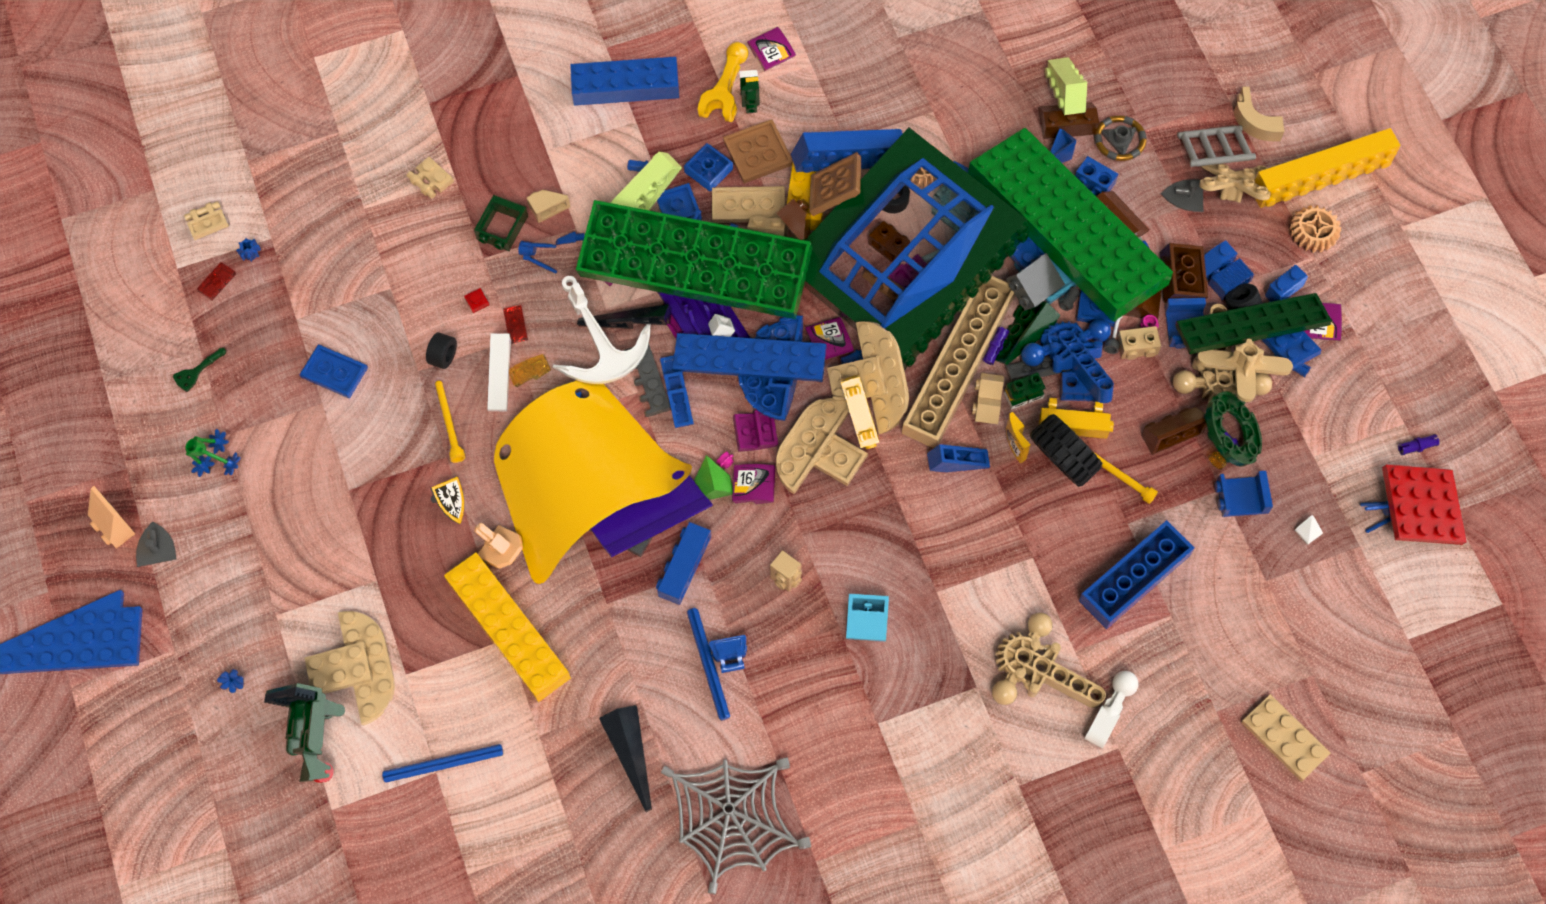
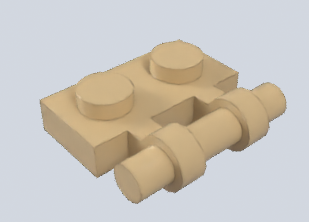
M430 157L416 167L418 174L410 171L406 175L414 186H418L421 192L431 199L436 196L435 189L441 193L454 182L453 178ZM426 179L429 184H425L423 180Z
M218 201L212 204L209 202L205 204L206 206L197 210L194 208L190 210V213L184 215L186 221H189L187 225L194 240L229 227L222 209L216 210L221 208Z

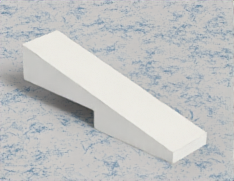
M491 333L488 411L507 412L510 381V334Z

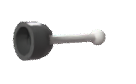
M1122 317L1116 320L1112 338L1106 340L1104 344V351L1109 354H1116L1119 351L1120 346L1119 341L1116 340V335Z

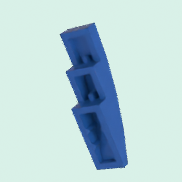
M674 355L660 358L675 428L694 425L682 371H673L672 369Z

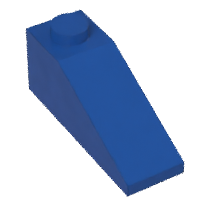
M1226 240L1204 255L1207 280L1211 279L1210 276L1214 271L1218 269L1221 271L1229 261H1235L1238 253Z
M939 444L927 453L930 471L947 473L990 468L987 449Z

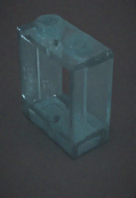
M943 184L934 194L933 199L941 206H945L958 195ZM964 200L949 210L950 213L963 223H966L979 213ZM932 207L931 213L935 216L938 211ZM945 216L940 219L956 232L960 229Z

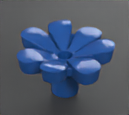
M232 669L230 673L222 672L217 682L222 683L221 689L226 690L229 688V692L235 693L236 687L238 689L243 688L244 679L242 676H237V670Z

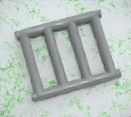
M1242 125L1177 133L1178 139H1182L1189 155L1190 167L1256 159V154L1251 152L1243 136ZM1234 133L1244 154L1234 155L1224 134ZM1217 135L1226 156H1215L1207 136ZM1189 138H1200L1208 158L1198 159Z

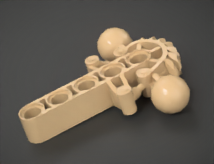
M1215 304L1211 307L1208 315L1227 311V309L1222 304ZM1230 346L1221 348L1223 351L1231 352ZM1196 355L1192 367L1201 372L1202 377H1195L1191 371L1187 370L1179 371L1173 377L1174 389L1181 394H1188L1195 388H1202V399L1208 398V401L1214 395L1224 391L1236 394L1235 373L1233 374L1235 370L1203 367L1197 361L1198 355ZM1256 373V395H1265L1272 389L1273 382L1268 374Z
M1035 613L1029 618L1027 624L1030 632L1027 637L1022 636L1020 632L1016 633V637L1011 633L1008 636L1009 639L1003 638V644L998 645L1000 651H996L995 656L999 658L996 659L995 663L1000 665L998 671H1005L1007 674L1005 680L996 682L992 688V696L998 704L1009 705L1013 703L1017 698V688L1015 685L1021 681L1028 690L1027 694L1030 697H1036L1042 684L1045 683L1090 708H1097L1104 701L1106 693L1101 686L1054 662L1061 650L1059 643L1041 645L1040 637L1049 635L1053 628L1052 620L1046 613ZM1038 650H1044L1043 656L1037 653ZM1024 655L1027 658V661L1021 662L1018 659V656ZM1036 665L1044 666L1045 671H1038ZM1025 674L1030 675L1031 680L1028 681L1025 678ZM1054 675H1061L1063 677V681H1057L1054 678ZM1072 684L1080 685L1081 691L1074 690ZM1090 694H1097L1099 696V700H1093Z

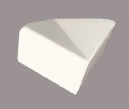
M714 314L708 324L712 336L731 337L735 331L731 319L718 314Z

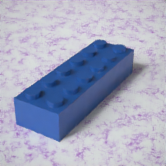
M676 57L570 64L574 106L679 98Z
M901 129L804 132L791 152V157L796 172L809 173L811 171H820L858 152L861 156V169H871L903 133Z
M1166 520L1081 594L1079 602L1107 630L1188 559L1195 547Z

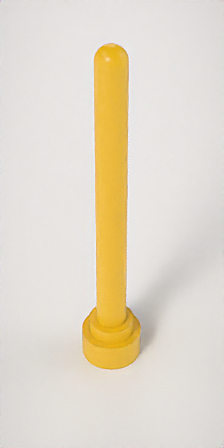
M438 380L435 382V387L451 445L449 457L452 463L462 462L466 458L465 453L458 445L443 383Z
M1096 454L1103 463L1102 467L1139 492L1145 502L1150 504L1158 493L1157 490L1152 487L1145 488Z

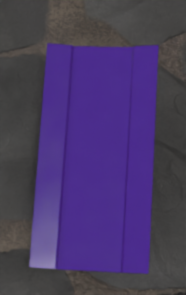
M658 292L663 302L670 305L672 309L671 314L684 334L712 336L708 324L714 314H718L731 319L735 329L731 337L750 338L730 306Z
M684 471L674 472L672 478L680 479L684 475ZM689 475L670 493L628 505L597 523L591 528V531L612 558L712 507L713 504Z

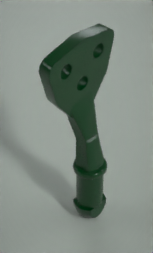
M219 348L216 352L207 356L194 369L175 373L173 379L177 386L188 392L196 384L202 370L224 356L226 349Z

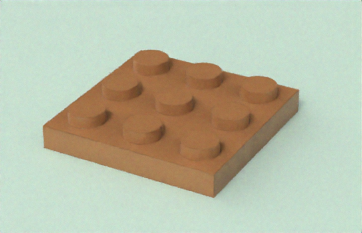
M773 119L723 137V142L743 183L792 166L793 160Z
M858 152L811 175L809 212L813 216L823 213L827 209L860 194L861 156Z

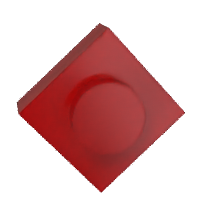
M481 288L464 296L472 313L489 306V302Z

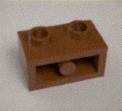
M883 221L869 234L868 244L892 263L910 244V240L905 235L898 233L893 225H888Z

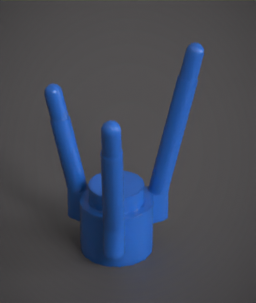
M523 240L520 242L518 253L523 255V260L530 261L548 271L557 273V270L531 258L532 255L536 254L537 247L556 248L555 244L533 243Z
M1388 501L1360 503V506H1368L1365 507L1366 511L1382 509L1384 515L1389 516L1387 519L1366 529V533L1391 521Z

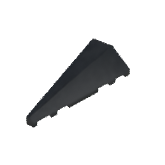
M669 304L593 317L600 327L633 329V324H670L672 309ZM579 318L577 325L587 327L584 319Z
M636 705L618 708L600 717L599 720L647 813L652 810L638 708Z

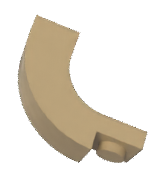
M1242 87L1240 94H1237V104L1234 109L1237 123L1242 125L1243 130L1254 138L1263 141H1281L1285 132L1283 117H1269L1258 113L1252 105L1250 87Z

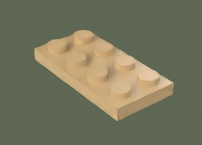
M785 186L712 188V223L749 222L750 217L755 216L780 218L776 213L785 206Z
M1271 694L1241 722L1301 782L1331 754Z

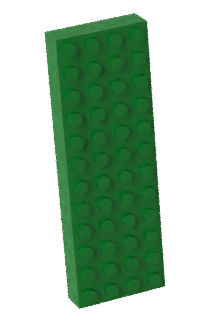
M1023 128L970 162L968 174L1027 219L1029 238L1044 253H1047L1049 258L1113 322L1169 285L1173 271L1026 128Z
M594 200L576 271L580 277L796 319L813 247L810 241Z

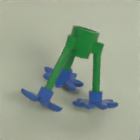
M216 429L215 436L209 435L210 439L195 436L188 440L185 446L186 455L194 460L192 464L196 466L192 469V473L198 472V477H201L203 472L209 474L210 470L208 467H212L215 464L214 462H209L211 458L224 463L223 467L226 468L224 475H232L234 469L239 467L237 463L241 458L237 457L236 452L232 457L228 456L227 459L215 455L219 450L224 452L225 448L223 445L229 443L228 440L224 439L226 432L220 434L219 430ZM204 443H210L208 445L209 448L214 447V454L206 450Z

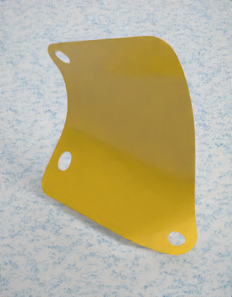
M574 381L554 388L525 407L502 433L494 453L497 475L516 533L522 537V551L530 576L536 584L544 583L569 548L597 523L628 505L670 493L689 476L692 470L691 464L684 463L664 452L604 384H589L580 381ZM579 388L586 389L589 392V396L587 398H579L576 396L575 391ZM508 444L511 447V453L507 459L502 460L499 455L500 450L504 445ZM684 471V475L680 479L672 478L674 472Z

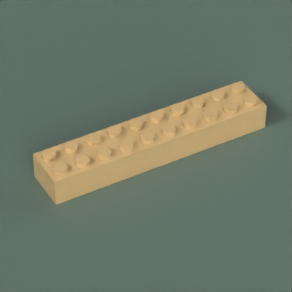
M992 276L988 283L981 285L977 295L968 300L903 424V435L932 448L939 445L989 348L990 342L994 338L998 327H1000L1015 298V293L1009 287V283Z

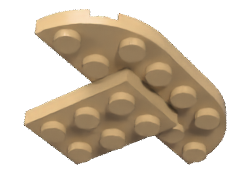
M869 321L856 322L863 359L827 368L832 395L845 398L841 380L859 374L866 398L871 397L878 433L883 434L891 431L900 423L908 408L909 393L901 353L894 336L890 331L880 326V324Z
M833 396L829 399H819L813 402L804 410L780 445L776 458L777 473L782 484L791 493H796L813 467L848 486L867 458V452L835 435L850 413L846 398Z
M338 612L345 647L305 657L310 686L322 688L324 694L353 686L360 721L364 726L378 719L393 699L395 681L388 648L382 630L373 619L359 612Z

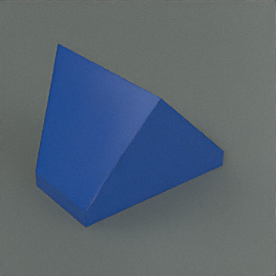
M1059 129L1050 152L1061 163L1069 161L1073 157L1077 140L1063 129Z

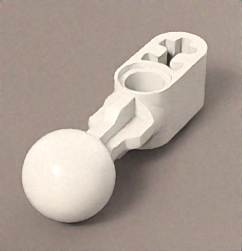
M1120 671L1114 676L1112 681L1114 693L1111 698L1106 699L1084 738L1102 749L1120 717L1123 709V700L1125 697L1133 695L1138 689V679L1130 671Z

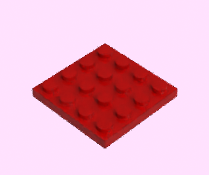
M1388 464L1382 467L1395 540L1455 545L1467 543L1453 470Z

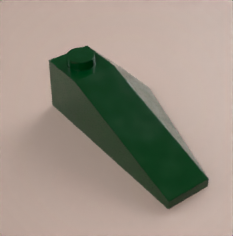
M1043 301L1036 307L1024 310L1019 304L1013 314L1014 322L1007 328L1009 334L1004 341L1002 351L996 357V362L1008 365L1021 354L1024 346L1038 341L1042 337L1044 330L1049 329V325L1053 326L1057 322L1060 314L1049 303Z

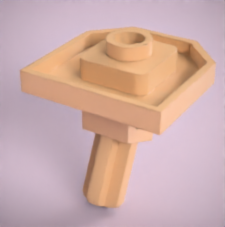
M483 523L475 526L474 532L485 540L484 546L478 555L484 562L500 569L512 564L523 549L522 537L513 531L499 525L494 532Z

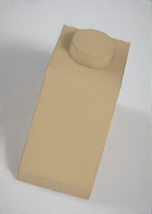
M541 190L527 197L528 206L538 223L571 207L567 195Z

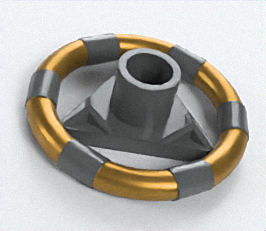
M1121 115L1111 116L1101 121L1094 136L1098 150L1107 158L1116 161H1128L1136 158L1143 152L1147 142L1146 132L1142 125L1133 118ZM1114 122H1123L1133 126L1132 128H1128L1124 125L1118 126L1116 129L1103 130L1105 127L1109 126ZM1137 130L1140 139L1139 146L1129 154H1126ZM1101 133L1119 154L1105 148L1102 143Z

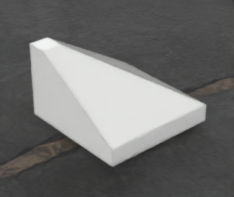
M1313 515L1295 529L1307 545L1323 534Z

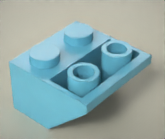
M849 594L846 639L886 642L889 596Z

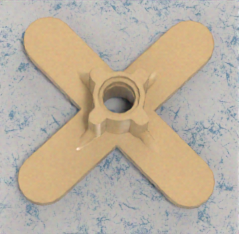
M1226 164L1201 166L1216 176L1205 177L1200 180L1199 187L1207 191L1220 190V199L1222 200L1227 199L1241 202L1243 192L1259 200H1268L1271 193L1268 189L1255 183L1258 172L1267 169L1265 166L1258 165L1254 168H1245L1236 172Z
M1247 339L1246 343L1234 345V352L1208 350L1199 352L1197 356L1198 363L1203 367L1235 370L1236 395L1243 402H1251L1256 396V373L1288 375L1293 369L1292 362L1287 358L1263 355L1264 350L1259 349L1251 339Z

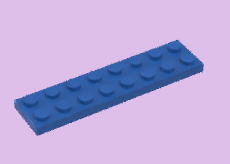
M677 333L672 369L673 371L823 382L827 345L825 343Z

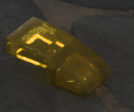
M541 354L509 369V376L513 385L519 387L532 378L537 380L550 372L551 368L545 355Z

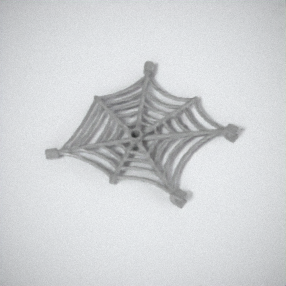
M788 757L777 760L775 765L761 770L735 768L728 765L726 759L723 760L722 765L712 770L695 774H674L672 769L667 766L663 767L661 773L669 778L672 777L677 795L680 821L679 843H684L693 849L707 866L712 877V882H710L708 889L709 894L716 895L717 879L725 871L736 866L751 865L759 867L765 872L768 862L781 851L792 847H799V849L811 847L809 837L797 840L792 836L781 820L776 807L775 779L777 770L790 768ZM722 768L724 769V775L711 781L687 782L681 778L703 776ZM728 769L749 774L769 771L761 779L755 780L738 779L728 775ZM772 774V804L776 817L786 834L775 829L765 807L764 791L767 779ZM722 779L725 784L707 791H702L696 787L712 784ZM729 779L741 783L755 784L751 788H738L729 785ZM677 781L684 786L688 805L689 833L683 836L682 804ZM762 783L761 806L769 826L761 822L756 814L754 804L755 789ZM687 787L697 792L699 799V827L693 831L691 801ZM725 787V795L717 798L709 795V793L716 792ZM730 789L746 792L744 794H730ZM750 794V802L755 819L748 816L746 809L747 796ZM701 795L708 800L710 808L709 820L703 823ZM730 797L738 798L734 803L730 801ZM726 798V803H725V804H723L722 802L719 801V800H723V799ZM742 801L744 814L735 810V807ZM712 802L723 808V811L714 817ZM727 807H731L733 809L731 812L725 811ZM725 815V820L723 824L718 819ZM736 816L743 819L741 823H739ZM730 817L735 825L728 826ZM746 821L755 824L746 833L742 828ZM713 822L719 824L723 828L722 835L707 826ZM761 827L766 830L752 842L749 840L748 835L756 828ZM705 829L716 835L720 839L719 846L710 838L700 833V831ZM730 829H738V830H739V832H732V833L726 834V833H727V830H730ZM770 832L779 836L768 842L758 853L756 852L753 845L761 837ZM696 834L714 846L718 850L717 857L710 848L693 837V835ZM731 836H742L745 842H736L724 846L725 838ZM784 838L794 843L779 848L764 863L759 857L765 849L780 839ZM687 839L695 841L709 852L716 862L714 872L703 854L695 846L687 842ZM734 846H748L752 852H733L721 859L723 851ZM735 855L752 856L758 862V864L753 862L735 863L719 872L720 864L727 858Z

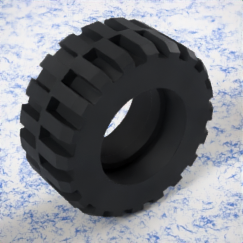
M1055 414L1049 415L1030 434L1031 440L1078 487L1083 486L1102 468L1103 463L1096 454Z

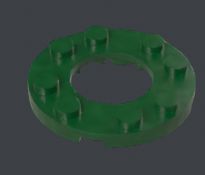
M1224 391L1214 395L1208 401L1206 413L1204 414L1208 428V437L1226 462L1244 467L1256 462L1257 455L1261 454L1262 436L1260 427L1253 412H1250L1244 406L1246 402L1238 399L1236 394ZM1226 412L1232 414L1241 426L1244 439L1241 447L1234 445L1232 439L1225 435L1226 430L1222 427L1224 417L1222 416Z

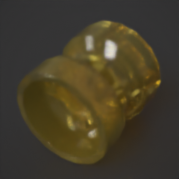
M1218 450L1213 451L1208 456L1212 465L1217 469L1222 470L1227 465L1226 460Z

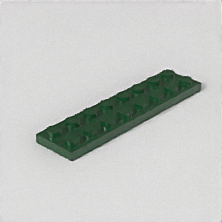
M1317 293L1179 320L1176 321L1175 326L1188 353L1194 354L1246 343L1247 339L1257 341L1330 326L1332 320Z

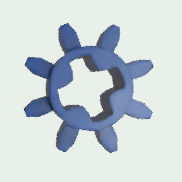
M245 238V240L238 243L240 248L236 251L243 261L247 259L252 262L256 257H259L258 251L261 248L255 239L251 241Z

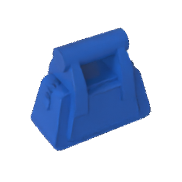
M745 635L709 642L713 658L721 664V673L745 669L744 662L742 661L747 652ZM737 659L738 661L736 663L725 665V661Z

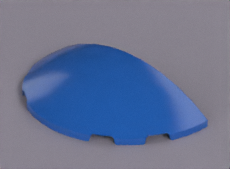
M797 316L796 319L784 317L780 318L779 322L770 326L767 324L756 332L754 339L802 342L803 316ZM738 376L745 398L753 408L769 418L785 421L792 404L797 380Z

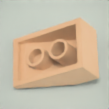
M93 486L90 491L88 516L92 520L90 525L96 532L101 530L103 533L101 538L107 545L112 543L117 549L135 533L112 505Z

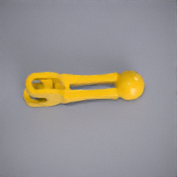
M733 42L727 47V62L721 78L713 89L704 92L700 97L697 108L699 117L708 118L713 110L722 109L725 121L733 122L737 113V107L731 94L737 73L741 68L740 64L744 63L748 58V49L743 43Z

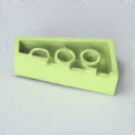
M1069 57L1048 60L1045 76L1049 78L1050 88H1053L1054 97L1058 99L1059 109L1062 108L1064 115L1086 112L1087 81L1083 80L1082 74L1079 75V70L1075 68Z
M658 152L610 203L650 210L682 167L668 153Z

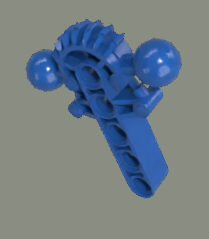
M1095 319L1089 324L1088 330L1085 331L1078 326L1077 322L1074 324L1070 323V321L1068 323L1061 321L1060 324L1055 322L1053 326L1049 325V329L1044 330L1041 337L1042 346L1037 343H1029L1024 346L1021 357L1028 366H1038L1043 362L1045 356L1050 354L1049 357L1053 359V372L1060 373L1062 370L1072 369L1098 402L1109 403L1113 398L1114 382L1095 359L1102 357V342L1109 339L1111 335V327L1107 321Z

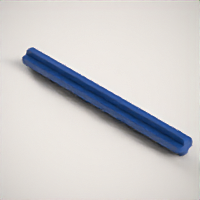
M689 609L687 611L688 619L718 718L723 721L730 718L724 693L698 609Z
M501 744L385 770L382 772V778L387 783L503 755V748Z

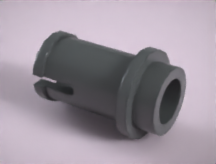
M1074 287L1069 289L1065 297L1060 300L1059 306L1062 310L1069 311L1073 308L1074 302L1080 295L1079 290Z

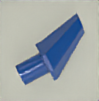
M571 232L558 238L556 245L583 241L585 235L584 233L576 234V232Z

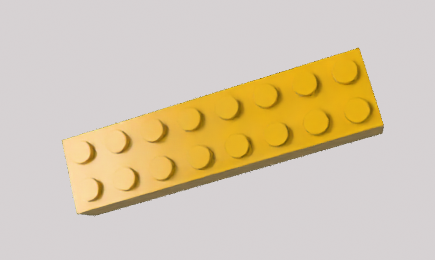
M1389 128L1259 171L1255 183L1266 187L1271 194L1268 200L1256 198L1255 200L1260 208L1265 206L1271 207L1277 202L1288 201L1298 195L1304 196L1310 191L1321 190L1328 185H1336L1346 179H1354L1363 173L1369 174L1375 169L1387 168L1392 164L1401 145L1392 129Z
M474 553L444 575L449 586L538 703L571 679L567 669L477 553Z

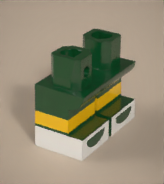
M757 70L739 71L742 107H746V113H756L757 106L760 105Z
M1035 373L1007 383L1004 395L1010 408L1014 409L1027 404V402L1031 403L1044 398L1043 390L1046 387L1039 373Z

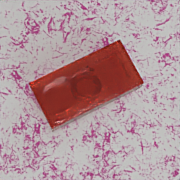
M220 262L199 285L197 290L213 301L236 275V272Z
M522 306L503 308L507 333L510 334L511 344L527 341L528 337Z

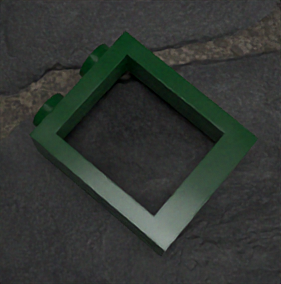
M493 195L474 229L476 239L483 244H491L499 250L510 251L528 218L526 207ZM496 212L516 218L506 239L486 232Z

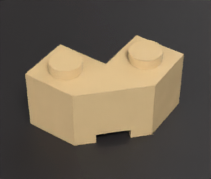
M981 373L980 379H976L975 390H978L977 403H973L972 410L976 422L998 424L1004 376Z

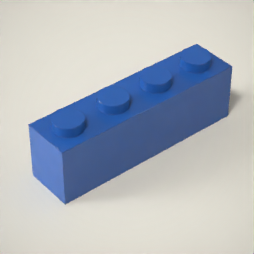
M689 522L687 528L684 527L680 534L682 539L679 545L676 544L672 551L674 556L671 562L668 561L664 568L666 573L663 579L660 578L656 585L658 597L678 605L681 604L711 539V530Z

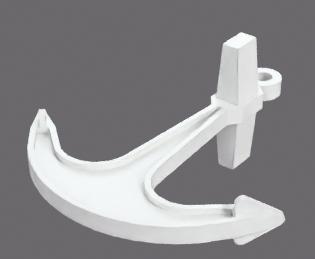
M566 276L562 280V287L566 292H569L568 299L572 303L577 316L582 315L599 352L600 359L596 366L589 369L566 365H553V368L572 379L589 384L609 383L623 378L632 372L645 356L650 339V324H646L636 345L632 349L627 351L616 349L612 346L587 308L588 300L584 296L579 283H577L574 277ZM571 282L573 285L567 286L566 283Z

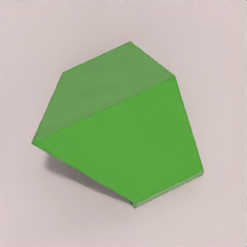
M706 455L695 477L694 482L709 500L733 495L730 475Z

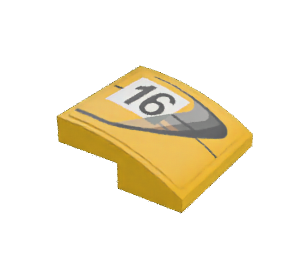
M1011 412L1006 426V436L1013 454L1021 464L1027 459L1031 444L1022 435L1025 426Z

